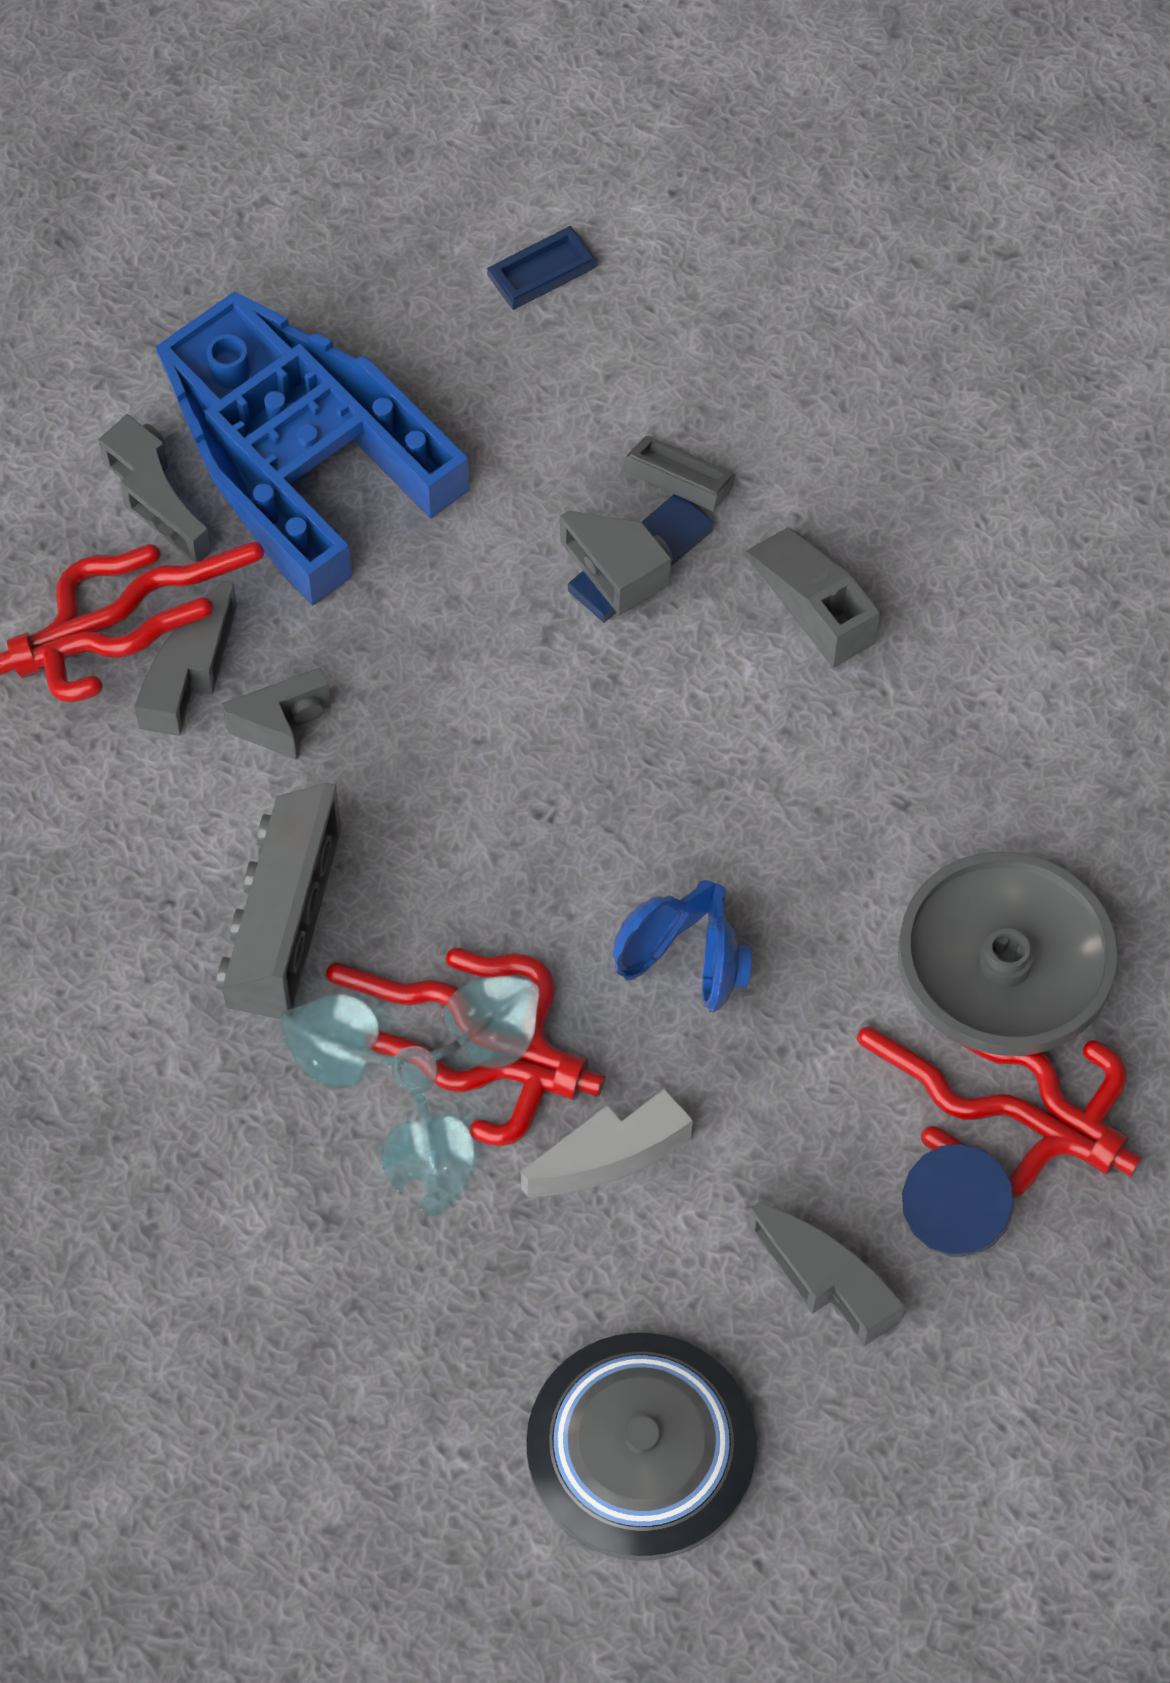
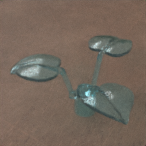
M501 976L479 979L462 986L453 993L443 1011L445 1026L458 1039L441 1048L434 1049L431 1053L418 1046L404 1048L395 1057L370 1051L379 1035L377 1020L366 1004L346 995L322 997L301 1007L285 1011L281 1015V1027L287 1047L298 1065L312 1079L326 1086L341 1088L356 1084L363 1075L365 1060L392 1067V1075L396 1083L406 1092L414 1094L421 1123L413 1121L403 1122L389 1133L381 1152L383 1170L388 1181L400 1194H402V1190L407 1182L413 1180L422 1182L425 1185L426 1194L420 1201L413 1203L427 1215L437 1216L458 1198L469 1179L474 1162L473 1140L468 1129L459 1119L446 1116L431 1122L425 1092L429 1091L438 1080L439 1067L437 1062L459 1051L464 1046L470 1059L482 1067L502 1068L519 1060L529 1048L534 1036L539 988L535 983L524 979Z

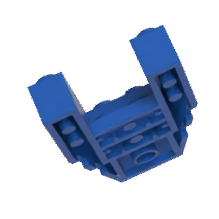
M235 291L155 346L156 353L211 479L257 542L263 546L265 553L279 572L312 606L352 577L349 545L291 486L297 479L353 440L430 519L469 491L468 457L369 359L363 356L355 358L333 347L332 340L318 333H314L311 336L289 325L288 318Z

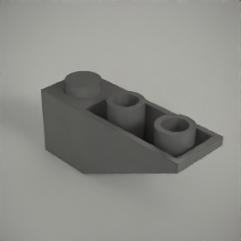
M787 527L746 551V556L833 668L876 643L880 619L879 610L851 574L792 529Z

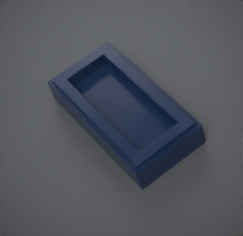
M569 226L488 267L487 276L511 309L514 310L597 268V260L572 226Z

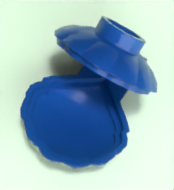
M704 880L698 884L697 889L681 900L671 895L666 897L656 896L639 904L623 921L615 937L613 957L617 974L623 976L626 981L641 976L667 951L676 936L697 923L708 913L702 973V998L704 1007L708 1008L709 1013L719 1010L728 1000L733 987L747 988L751 972L750 945L738 944L733 926L729 924L727 918H724L723 904L726 889L720 884Z

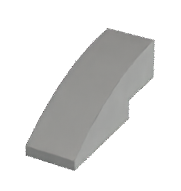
M665 1089L661 1090L622 1121L607 1105L521 1171V1190L527 1197L557 1195L596 1187L630 1175L664 1158L689 1141L692 1136L693 1120Z

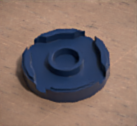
M965 1144L941 1146L923 1155L909 1171L902 1191L903 1214L912 1233L929 1249L950 1257L973 1255L994 1246L1008 1230L1015 1209L1012 1184L1002 1165L986 1151Z

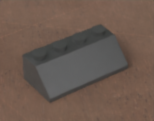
M322 783L276 796L272 814H263L257 836V845L262 846L258 862L250 861L244 880V892L249 893L245 909H236L234 913L230 940L235 941L231 958H222L217 974L216 987L223 990L225 1005L228 1009L287 1021L290 1020L341 834L336 784Z

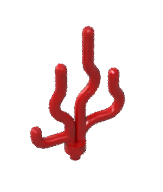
M250 542L185 566L164 565L150 569L135 578L112 604L78 617L79 607L76 590L83 581L95 576H120L153 565L159 561L161 552L156 545L147 544L119 555H95L83 558L69 566L62 573L56 584L55 595L58 612L54 621L36 633L30 635L26 632L7 640L8 650L0 653V675L16 670L19 676L24 678L41 672L43 667H45L48 688L51 694L58 700L75 703L97 696L102 691V681L96 676H87L77 681L69 682L64 659L84 652H92L112 658L131 656L149 647L163 634L207 618L212 614L214 606L210 599L202 597L150 617L136 630L127 635L110 637L98 633L126 620L151 592L166 586L187 587L199 584L256 563L263 558L264 548L258 542Z
M454 947L447 952L445 958L446 963L450 967L475 976L497 979L520 975L531 980L534 992L524 1018L522 1029L524 1039L481 1024L476 1018L471 1004L462 992L446 982L425 980L408 984L400 983L340 963H333L326 969V978L329 982L391 1003L407 1006L428 1002L440 1003L450 1011L456 1027L466 1040L480 1048L511 1057L488 1060L463 1071L453 1070L447 1067L433 1050L417 1042L377 1030L370 1032L367 1036L366 1044L369 1049L417 1066L433 1084L447 1091L464 1093L480 1089L501 1079L523 1083V1088L509 1121L504 1124H495L482 1119L472 1122L469 1127V1133L476 1141L488 1145L506 1146L520 1140L532 1125L544 1091L571 1100H576L580 1091L597 1097L601 1094L605 1076L588 1071L587 1058L560 1051L551 1046L546 1040L544 1033L545 1021L554 1000L556 987L553 975L545 964L530 955L511 953L490 957Z
M863 1027L858 1031L857 1041L862 1047L920 1081L925 1086L934 1104L946 1114L961 1120H982L993 1116H1007L1045 1137L1039 1140L1025 1154L1014 1173L1008 1177L1012 1184L1014 1198L1022 1195L1034 1183L1043 1167L1052 1158L1059 1155H1071L1080 1158L1105 1175L1114 1166L1130 1177L1133 1176L1142 1161V1157L1125 1148L1129 1139L1128 1136L1103 1123L1123 1092L1127 1075L1126 1067L1121 1057L1099 1041L1091 1040L1083 1046L1084 1057L1099 1066L1105 1073L1104 1081L1084 1111L1071 1104L1064 1097L1061 1091L1059 1076L1051 1060L1042 1052L1024 1056H1004L980 1052L960 1044L978 1056L996 1064L1021 1065L1028 1068L1037 1079L1040 1097L1047 1111L1051 1114L1049 1115L1031 1103L1010 1094H990L979 1098L961 1097L952 1091L943 1073L928 1060L872 1027ZM928 1126L921 1132L922 1143L932 1150L946 1145L963 1144L958 1139L935 1126Z

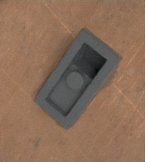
M321 667L222 703L225 725L230 735L293 759H297L294 736L288 722L307 723L313 721L323 713L324 709L331 707L329 687Z

